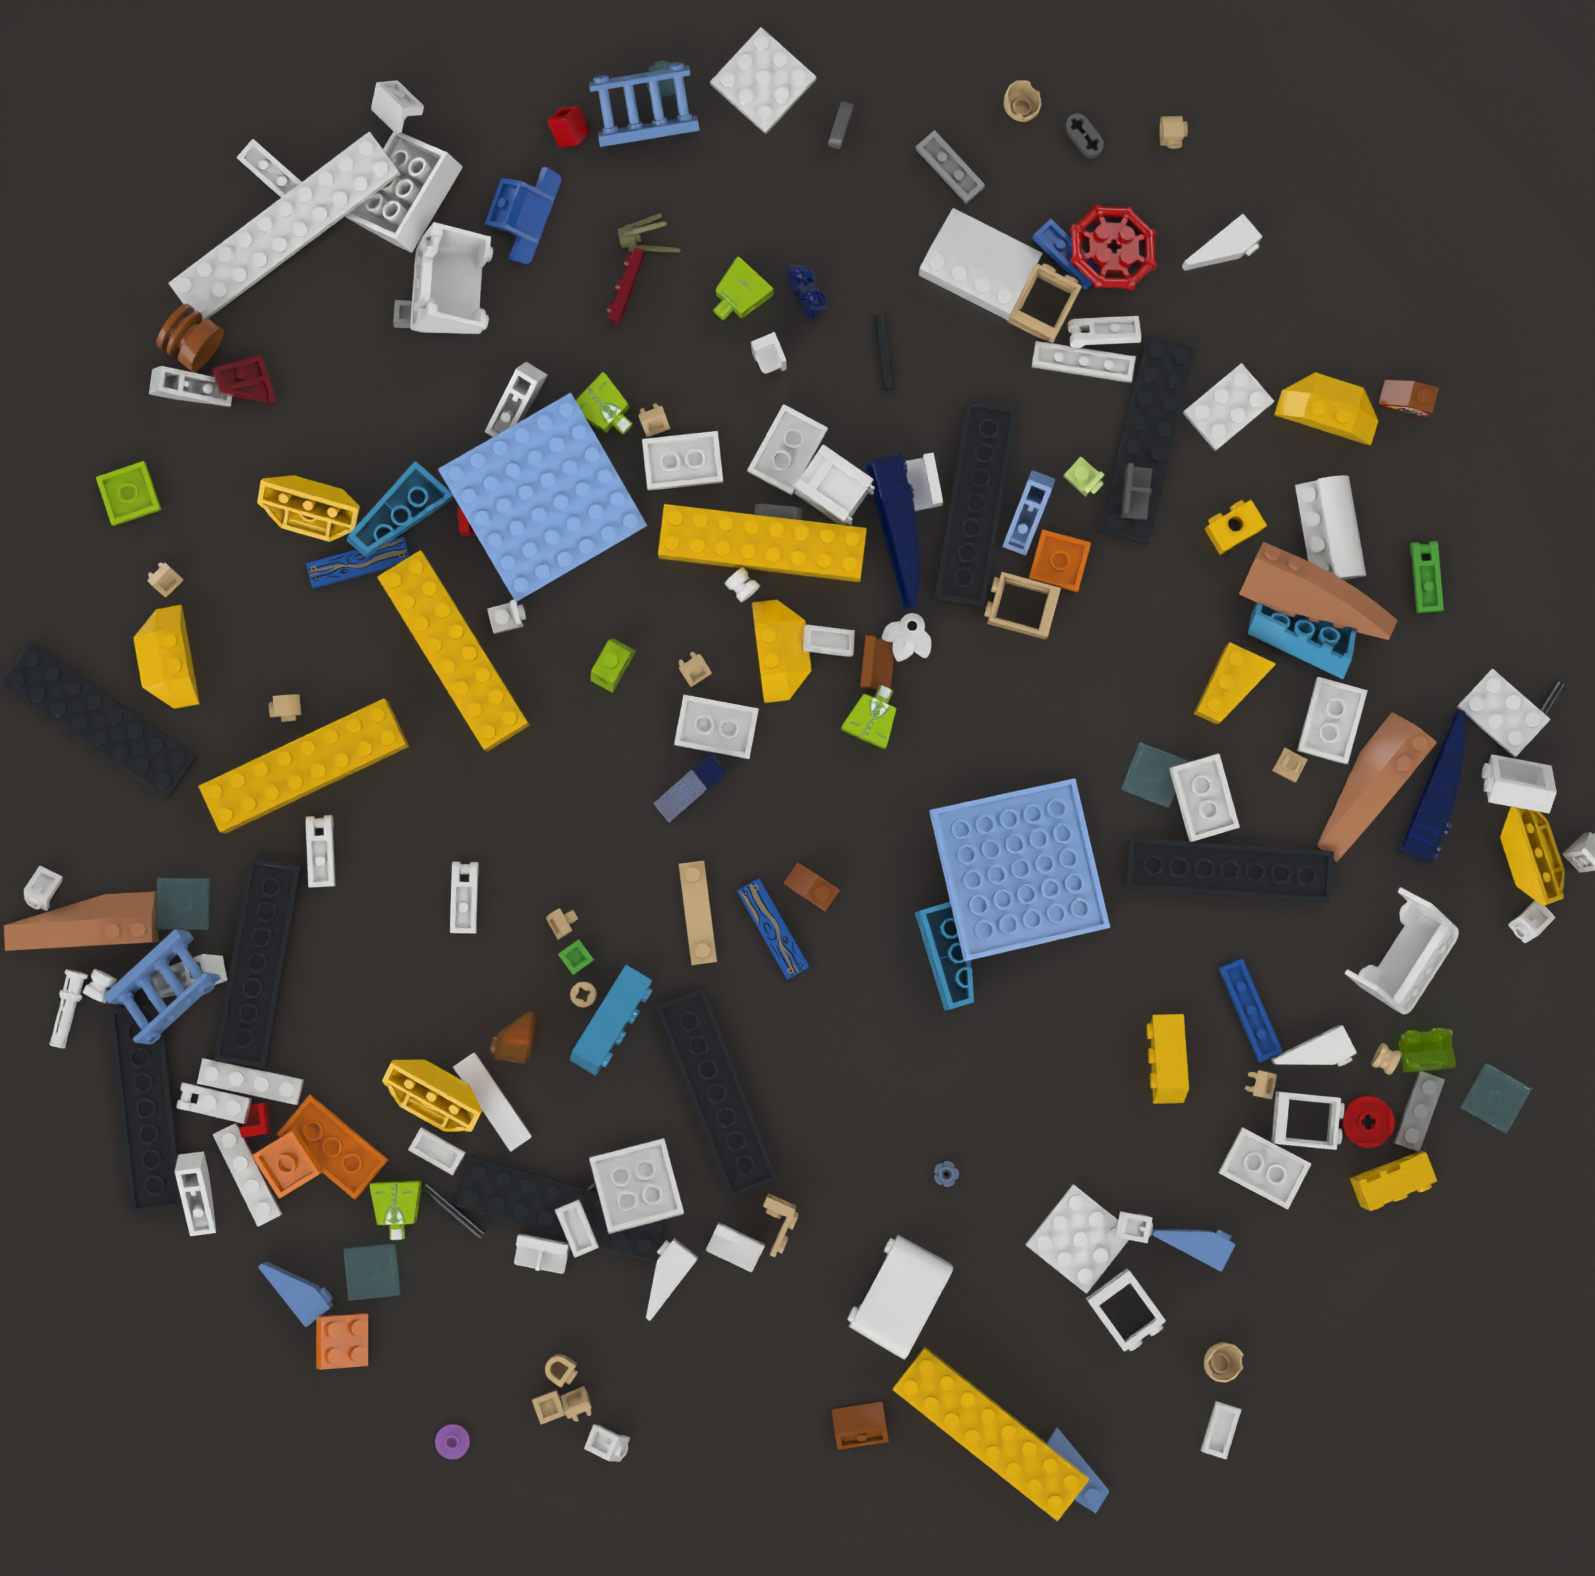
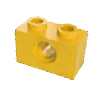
M1240 500L1229 507L1231 512L1223 516L1219 513L1208 520L1209 525L1205 528V531L1220 555L1267 526L1252 500L1246 503ZM1231 519L1237 520L1241 526L1240 530L1232 531L1228 526V521Z

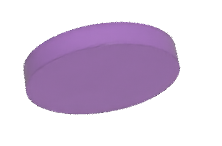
M448 1424L441 1428L436 1435V1449L440 1455L447 1459L460 1458L469 1448V1434L465 1428L458 1424Z

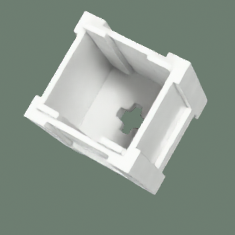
M822 445L795 483L794 494L836 524L845 526L848 524L851 526L852 515L868 493L874 494L872 490L875 487L872 486L873 478L825 445Z

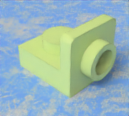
M1080 457L1063 477L1086 497L1090 492L1095 494L1104 484L1101 479L1105 474L1101 471L1098 472Z

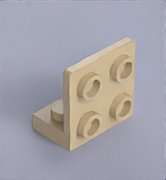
M768 1193L763 1207L767 1208L766 1213L779 1219L782 1215L785 1216L770 1252V1256L775 1257L777 1252L782 1254L788 1241L785 1233L788 1228L793 1229L799 1213L795 1212L796 1205Z

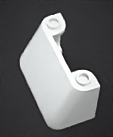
M435 222L420 238L416 248L411 330L422 333L479 334L487 328L489 317L486 315L485 310L479 307L482 267L486 262H490L493 255V247H490V236Z
M897 1235L895 1240L889 1239L884 1249V1252L888 1253L886 1260L859 1308L853 1307L847 1320L851 1322L849 1324L850 1328L905 1360L953 1271V1266L944 1259Z

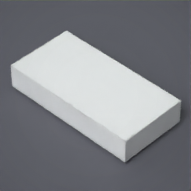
M805 625L803 651L851 657L854 653L855 630Z
M423 1127L420 1128L408 1149L451 1175H454L466 1154L465 1151Z
M580 1200L555 1209L574 1257L599 1248Z
M1215 1401L1201 1447L1202 1452L1227 1459L1241 1413L1240 1408Z

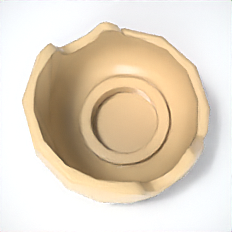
M1027 80L1015 81L1009 85L1004 95L1003 106L1005 111L1016 121L1028 122L1038 115L1042 106L1040 92L1033 89L1031 82Z
M1221 1342L1212 1345L1204 1357V1367L1207 1375L1215 1381L1224 1383L1235 1379L1243 1369L1242 1351L1236 1345Z

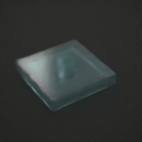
M1139 742L1121 790L1169 808L1176 792L1169 768L1187 763V760Z
M157 878L156 929L209 930L210 879Z
M1485 1063L1460 1108L1507 1134L1532 1089Z
M396 1243L343 1249L348 1301L401 1295Z

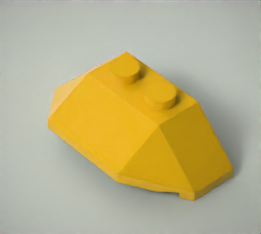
M1316 372L1282 390L1274 413L1275 416L1369 446L1372 443L1378 424V419L1363 387Z
M295 475L262 478L257 503L262 508L264 507L268 515L280 528L330 542L347 533H351L357 526L360 506L343 489Z
M778 600L753 602L752 609L764 703L790 700L812 671L810 654L803 651L805 620Z
M182 605L156 609L134 636L142 688L174 709L198 705L200 703Z
M1511 807L1500 839L1516 886L1542 906L1563 899L1564 893L1562 890L1564 887L1565 870L1549 822L1539 811Z
M392 1060L382 1080L385 1086H388L391 1095L401 1108L444 1132L464 1130L472 1132L482 1113V1109L469 1084L427 1060Z

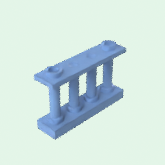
M675 63L669 65V69L611 79L607 75L593 78L594 81L589 82L590 92L598 91L604 121L603 131L598 132L600 147L699 131L698 118L689 113L683 76L691 75L689 66H684L683 63ZM673 78L679 115H677V119L667 120L663 113L658 81ZM648 82L654 119L652 123L642 125V122L639 121L633 85ZM623 87L629 123L627 127L618 129L614 125L608 89Z
M174 929L104 995L110 1004L125 1005L142 1030L133 1038L135 1043L152 1044L161 1037L160 1034L203 994L213 990L214 984L221 979L219 974L203 973L190 955L187 945L194 938L189 931ZM176 955L180 957L196 980L186 990L169 967L170 961ZM158 972H161L177 996L168 1007L151 983L152 978ZM141 988L159 1012V1015L150 1023L133 1000L134 994Z

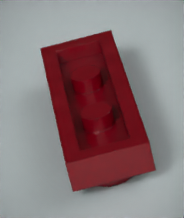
M634 247L632 254L628 253L623 266L626 268L624 277H619L615 287V291L618 292L615 301H610L606 315H609L610 324L619 327L621 325L645 259L643 250Z

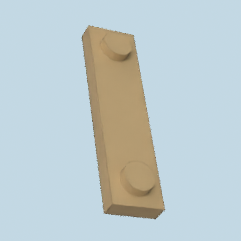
M704 861L679 864L691 965L717 962Z

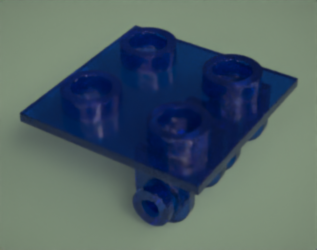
M787 264L786 267L789 271L787 273V281L792 291H794V295L801 294L797 301L801 302L800 306L804 314L808 315L809 318H813L818 315L817 311H828L825 304L827 299L824 293L816 287L814 283L816 279L812 270L803 265Z

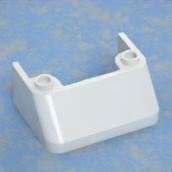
M1400 887L1398 892L1407 900V903L1401 907L1399 913L1400 921L1404 928L1378 968L1374 965H1369L1363 968L1359 975L1348 969L1345 974L1359 987L1394 1010L1407 1014L1414 1008L1458 938L1459 931L1433 904Z

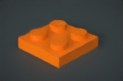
M1042 529L1029 579L1078 592L1091 542Z
M296 1128L252 1155L279 1199L323 1172Z
M358 1313L316 1317V1369L368 1366V1314Z

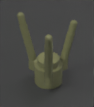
M661 213L618 228L621 247H628L629 252H633L634 247L643 251L679 253L681 251L680 248L637 245L638 242H641L640 233L667 225L666 221L646 225L662 218Z

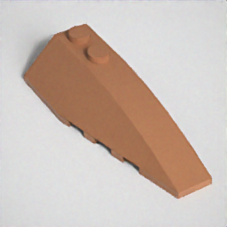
M1263 542L1239 593L1241 596L1288 616L1295 617V614L1309 617L1308 621L1316 623L1319 620L1333 623V627L1343 629V627L1348 626L1355 628L1358 633L1389 640L1398 621L1375 601L1336 575Z
M1391 712L1359 752L1355 765L1346 780L1343 791L1336 802V806L1316 847L1322 851H1334L1333 860L1338 862L1392 799L1437 742L1415 724Z
M157 892L104 894L4 925L5 951L158 943Z

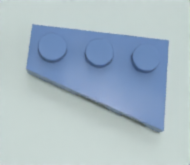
M1056 1426L1047 1444L1088 1475L1089 1481L1074 1500L1097 1513L1109 1490Z

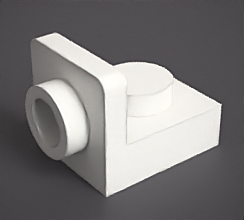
M511 600V603L488 608L487 611L493 633L497 634L524 627L522 620L526 619L523 604L518 605L516 600Z
M39 866L24 888L26 903L34 909L41 908L47 911L50 907L52 896L63 881L62 876Z
M1535 900L1519 917L1512 920L1508 925L1518 938L1527 943L1537 937L1555 919V916L1545 905L1542 906Z
M1120 1211L1115 1237L1148 1243V1239L1153 1232L1152 1217Z
M593 1424L584 1449L607 1461L620 1462L627 1454L630 1437L618 1435L600 1425Z

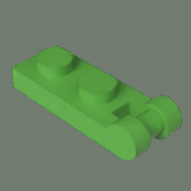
M1428 541V544L1410 543L1416 613L1441 612L1444 610L1438 543L1437 541ZM1428 554L1430 561H1422L1421 555Z

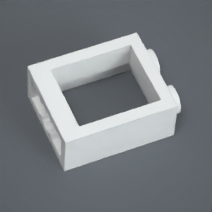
M1497 755L1490 756L1489 763H1485L1482 769V778L1485 779L1484 791L1487 792L1488 802L1550 813L1557 792L1551 765Z
M1276 1091L1271 1143L1337 1150V1144H1341L1342 1129L1338 1128L1339 1119H1343L1344 1103H1341V1098ZM1289 1099L1330 1103L1327 1141L1286 1137Z
M1127 1268L1085 1298L1124 1352L1127 1349L1130 1351L1135 1350L1143 1343L1141 1341L1142 1338L1148 1334L1153 1336L1164 1328L1162 1324L1166 1320ZM1130 1283L1155 1319L1126 1340H1123L1099 1305Z

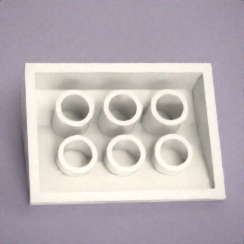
M393 131L383 150L401 174L345 217L388 242L412 253L463 167L447 152L406 134H396Z
M953 208L931 245L919 269V276L1008 320L1043 253Z

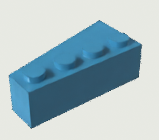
M415 461L347 537V542L367 558L453 499V494Z
M1256 602L1250 618L1249 635L1341 679L1344 678L1352 661L1356 637L1355 628L1347 626L1341 629L1333 627L1332 622L1319 620L1316 623L1308 621L1309 617L1295 614V617L1288 616Z
M947 902L915 912L944 1011L973 1003L971 960L964 961L951 903Z
M625 965L574 1047L570 1061L595 1076L602 1066L606 1067L613 1056L610 1053L615 1044L619 1046L626 1035V1032L623 1031L628 1022L633 1024L640 1012L637 1010L638 1005L641 1001L646 1003L653 989L649 987L652 980Z

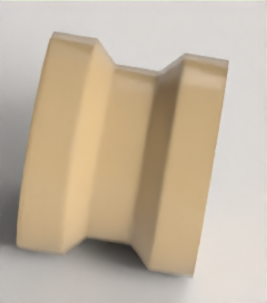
M579 982L571 989V1000L578 1007L591 1006L597 998L596 988L588 982Z
M1382 1043L1373 1056L1371 1066L1375 1068L1380 1067L1384 1069L1386 1074L1391 1075L1399 1063L1401 1052L1397 1050L1392 1051L1387 1045Z

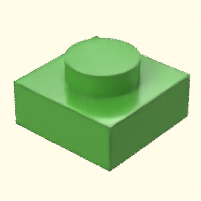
M580 939L558 954L573 975L594 961Z

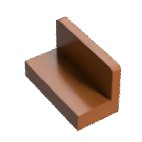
M866 635L860 688L877 690L879 685L891 689L894 662L893 642L876 639V636Z
M882 1402L832 1410L838 1450L889 1442Z

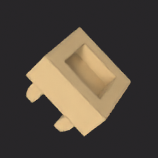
M656 403L653 404L654 409L645 412L644 408L640 410L641 414L638 415L646 437L670 429L663 407H659Z
M159 563L158 566L160 568L154 574L150 572L147 581L166 598L183 581V578L168 564Z
M694 652L690 653L692 659L684 663L682 659L679 660V670L690 687L712 674L701 655H696Z
M1283 748L1272 771L1295 783L1308 759L1287 748Z
M559 908L550 913L546 919L557 939H560L572 931L570 924L575 922L578 917L574 910L563 915Z
M1258 1070V1073L1249 1072L1248 1076L1254 1077L1256 1083L1255 1086H1246L1245 1089L1253 1092V1096L1272 1099L1277 1074Z
M584 1386L561 1396L564 1413L568 1419L572 1417L577 1422L579 1421L578 1414L586 1412L588 1416L591 1415L592 1408L588 1392Z
M557 1390L532 1399L540 1424L566 1415Z

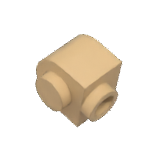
M1182 116L1161 117L1160 146L1167 145L1171 149L1182 147V140L1184 137H1187L1188 133L1187 121H1183Z
M300 695L273 696V702H269L270 717L281 718V722L297 721L296 716L301 715Z
M556 1354L548 1360L545 1366L546 1376L559 1387H562L565 1382L570 1385L578 1373L574 1369L577 1363L566 1355Z

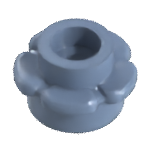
M945 1161L943 1164L939 1163L934 1169V1179L939 1185L943 1184L945 1187L952 1186L955 1180L959 1178V1170L950 1161ZM944 1172H948L949 1175L944 1176Z

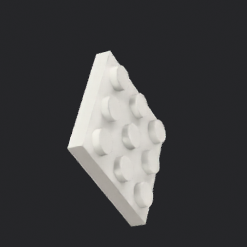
M760 27L710 81V85L760 130L767 134L816 81V76Z
M664 1138L589 1158L609 1234L684 1214Z
M1072 1184L1025 1245L1087 1294L1128 1242V1239L1115 1237L1118 1220Z

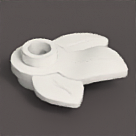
M909 613L901 621L892 622L884 629L882 639L893 642V654L898 662L907 659L914 651L919 656L927 658L931 650V638L924 631V620L918 614ZM915 621L917 629L910 631L907 628L908 622Z

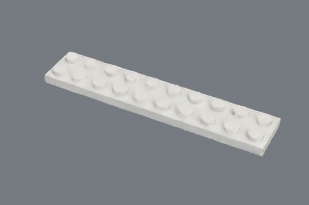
M368 132L170 281L169 285L183 304L188 303L195 311H199L203 315L202 321L209 319L401 173L374 136Z

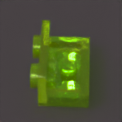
M1435 1028L1429 1032L1412 1030L1402 1034L1398 1048L1399 1052H1401L1403 1072L1455 1068L1456 1061L1451 1042L1452 1030Z

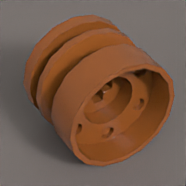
M187 303L180 306L165 322L157 337L156 345L161 350H166V353L171 357L178 354V362L190 371L195 372L202 368L213 356L221 343L224 330L210 319L202 321L203 315L199 311H195Z

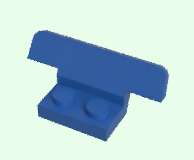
M542 167L535 187L523 181L501 178L484 224L491 229L508 231L517 236L508 259L521 264H528L533 259L561 183L560 175L547 167Z

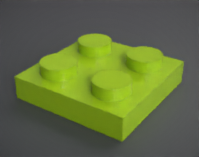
M145 461L96 477L111 525L116 526L162 510Z

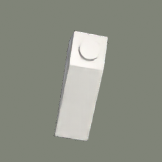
M1242 214L1185 260L1182 268L1186 271L1239 259L1244 254L1250 256L1260 247L1258 243L1262 235L1246 216Z
M528 362L516 368L485 433L494 437L521 422L537 397L547 374Z
M165 366L152 369L149 394L176 400L231 406L232 397L219 394L214 377Z
M1583 833L1562 853L1579 873L1595 870V833Z
M202 954L193 958L203 973L219 974L221 979L214 985L227 981L223 956ZM183 962L169 966L185 990L196 981ZM158 972L152 978L151 983L161 998L176 995L161 972Z
M1338 1025L1270 1060L1272 1064L1334 1065L1337 1063L1340 1067L1351 1062V1056L1357 1052L1344 1026Z
M204 1151L178 1155L175 1175L190 1236L216 1233L209 1171Z
M675 1238L671 1243L666 1240L657 1251L661 1256L657 1260L646 1319L649 1321L698 1259V1256Z

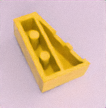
M1229 642L1220 656L1194 714L1216 725L1219 724L1276 664Z
M1184 1014L1153 1015L1151 1022L1146 1026L1147 1039H1151V1048H1148L1149 1064H1152L1150 1087L1153 1088V1104L1184 1103L1189 1090Z
M1420 1151L1350 1178L1360 1206L1372 1211L1383 1207L1384 1204L1391 1201L1396 1202L1408 1197L1407 1194L1416 1190L1418 1193L1432 1188L1431 1184L1437 1182L1427 1153Z

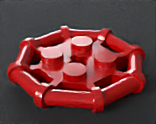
M1100 204L1093 205L1092 210L1079 222L1070 227L1069 232L1072 238V258L1070 262L1072 265H1076L1095 284L1094 287L1097 289L1107 287L1124 288L1131 291L1135 289V285L1151 270H1155L1158 265L1155 255V236L1157 233L1130 206L1124 208L1100 206ZM1104 217H1120L1122 220L1120 223L1106 222ZM1096 220L1098 227L1092 233L1085 231ZM1127 221H1129L1141 233V235L1136 236L1134 230L1131 227L1126 226ZM1082 239L1087 241L1086 254H1082ZM1144 241L1145 258L1139 255V243ZM1113 243L1119 249H1117L1116 253H1112V250L1107 248V246ZM1086 261L1095 262L1100 273L1098 274ZM1135 263L1141 266L1136 272L1129 275L1128 268ZM1105 274H1120L1121 278L1105 277Z

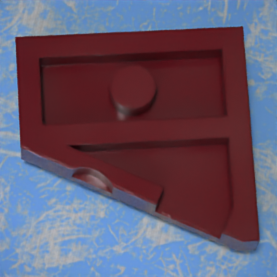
M261 355L219 366L211 370L220 395L269 404L276 403L277 401Z

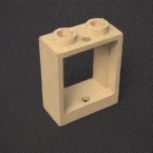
M1036 264L1009 316L1008 323L1048 343H1054L1082 286L1078 284L1077 279L1069 275L1063 277L1055 273L1056 269L1050 265L1042 264L1041 266ZM1037 278L1071 294L1054 328L1021 312Z
M1002 572L1000 578H994L991 592L995 593L993 602L988 601L984 615L989 617L987 624L1046 640L1061 588ZM1005 583L1047 594L1038 629L996 618Z

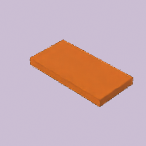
M311 1094L277 1133L279 1137H282L296 1128L323 1170L322 1173L354 1200L359 1197L389 1160Z

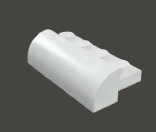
M1349 476L1325 477L1317 481L1295 485L1308 561L1342 580L1366 576Z

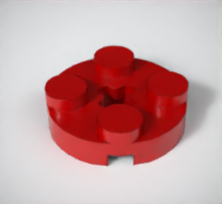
M1361 1096L1349 1102L1345 1107L1343 1119H1341L1342 1129L1348 1140L1365 1148H1374L1383 1144L1392 1134L1395 1122L1393 1112L1386 1103L1372 1096ZM1367 1114L1375 1121L1374 1124L1370 1125V1129H1366L1365 1125L1361 1124V1120L1365 1119Z

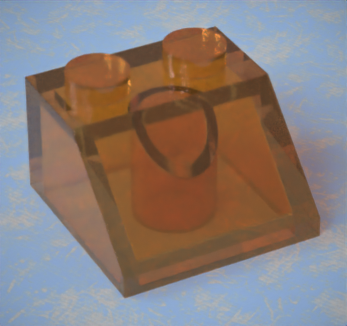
M527 1012L500 1031L498 1037H493L491 1052L495 1053L494 1059L523 1064L529 1063L538 1012Z

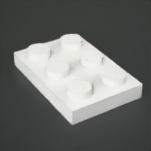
M1241 363L1189 406L1183 414L1216 451L1273 404L1274 400Z
M783 404L747 472L792 496L795 491V483L808 467L828 428Z
M718 431L642 439L648 491L723 482Z
M1491 669L1457 706L1458 709L1514 758L1551 720L1494 669Z
M1317 677L1297 751L1348 764L1368 690Z
M683 695L674 745L750 759L759 709Z
M1214 754L1169 768L1189 841L1193 842L1240 827L1220 754Z
M1241 1127L1218 1173L1289 1209L1311 1163Z

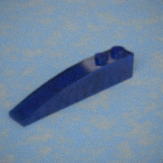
M900 453L874 459L865 464L868 476L873 478L872 486L875 487L872 490L874 492V500L903 609L907 611L917 607L920 580V547L913 501L914 489L908 482L906 475L908 473L907 463L904 459L902 460Z
M1458 710L1454 714L1399 849L1400 853L1426 864L1438 859L1442 850V846L1439 845L1442 836L1446 837L1452 823L1449 822L1459 790L1464 761L1466 711Z

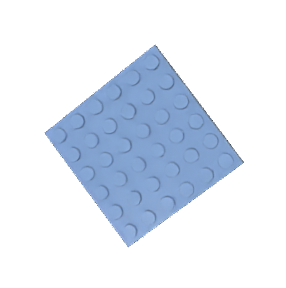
M571 393L438 469L516 602L647 526Z
M1076 779L929 811L964 961L1110 928Z

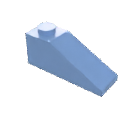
M1033 470L1031 471L1002 547L1026 556L1053 488L1054 478Z
M1153 1229L1152 1232L1153 1236L1221 1272L1236 1245L1230 1241L1231 1235L1219 1229L1216 1233L1210 1230Z
M267 1261L258 1266L305 1327L313 1323L317 1316L323 1315L334 1306L331 1302L333 1297L326 1288L323 1287L321 1289L317 1284Z

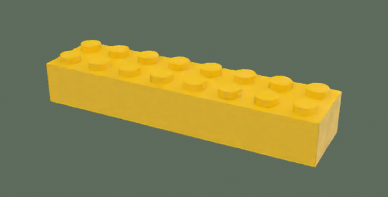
M664 504L658 556L659 559L735 568L744 567L745 569L860 582L867 528Z
M421 550L377 577L486 752L530 726Z
M383 698L198 787L219 832L226 834L404 750L409 745L389 702Z
M927 1347L922 1349L893 1387V1391L1056 1521L1061 1518L1089 1481L1088 1475Z

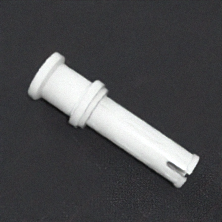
M70 969L65 970L67 976L63 990L59 992L62 999L49 1043L51 1046L66 1048L77 1002L82 1000L81 990L83 982L88 977L86 973Z

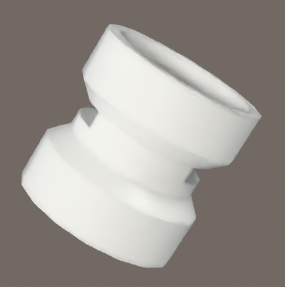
M744 567L737 570L725 582V585L730 590L736 592V597L741 603L747 600L760 587L755 580H751L748 577V572Z
M94 969L91 974L93 982L85 986L83 993L95 1000L106 1003L107 1000L104 995L109 991L108 988H112L116 984L117 979Z

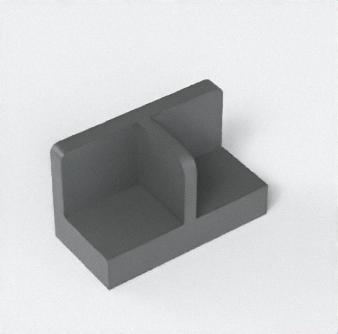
M1128 463L1125 472L1121 518L1147 520L1149 496L1152 491L1150 489L1151 468L1134 467V463Z

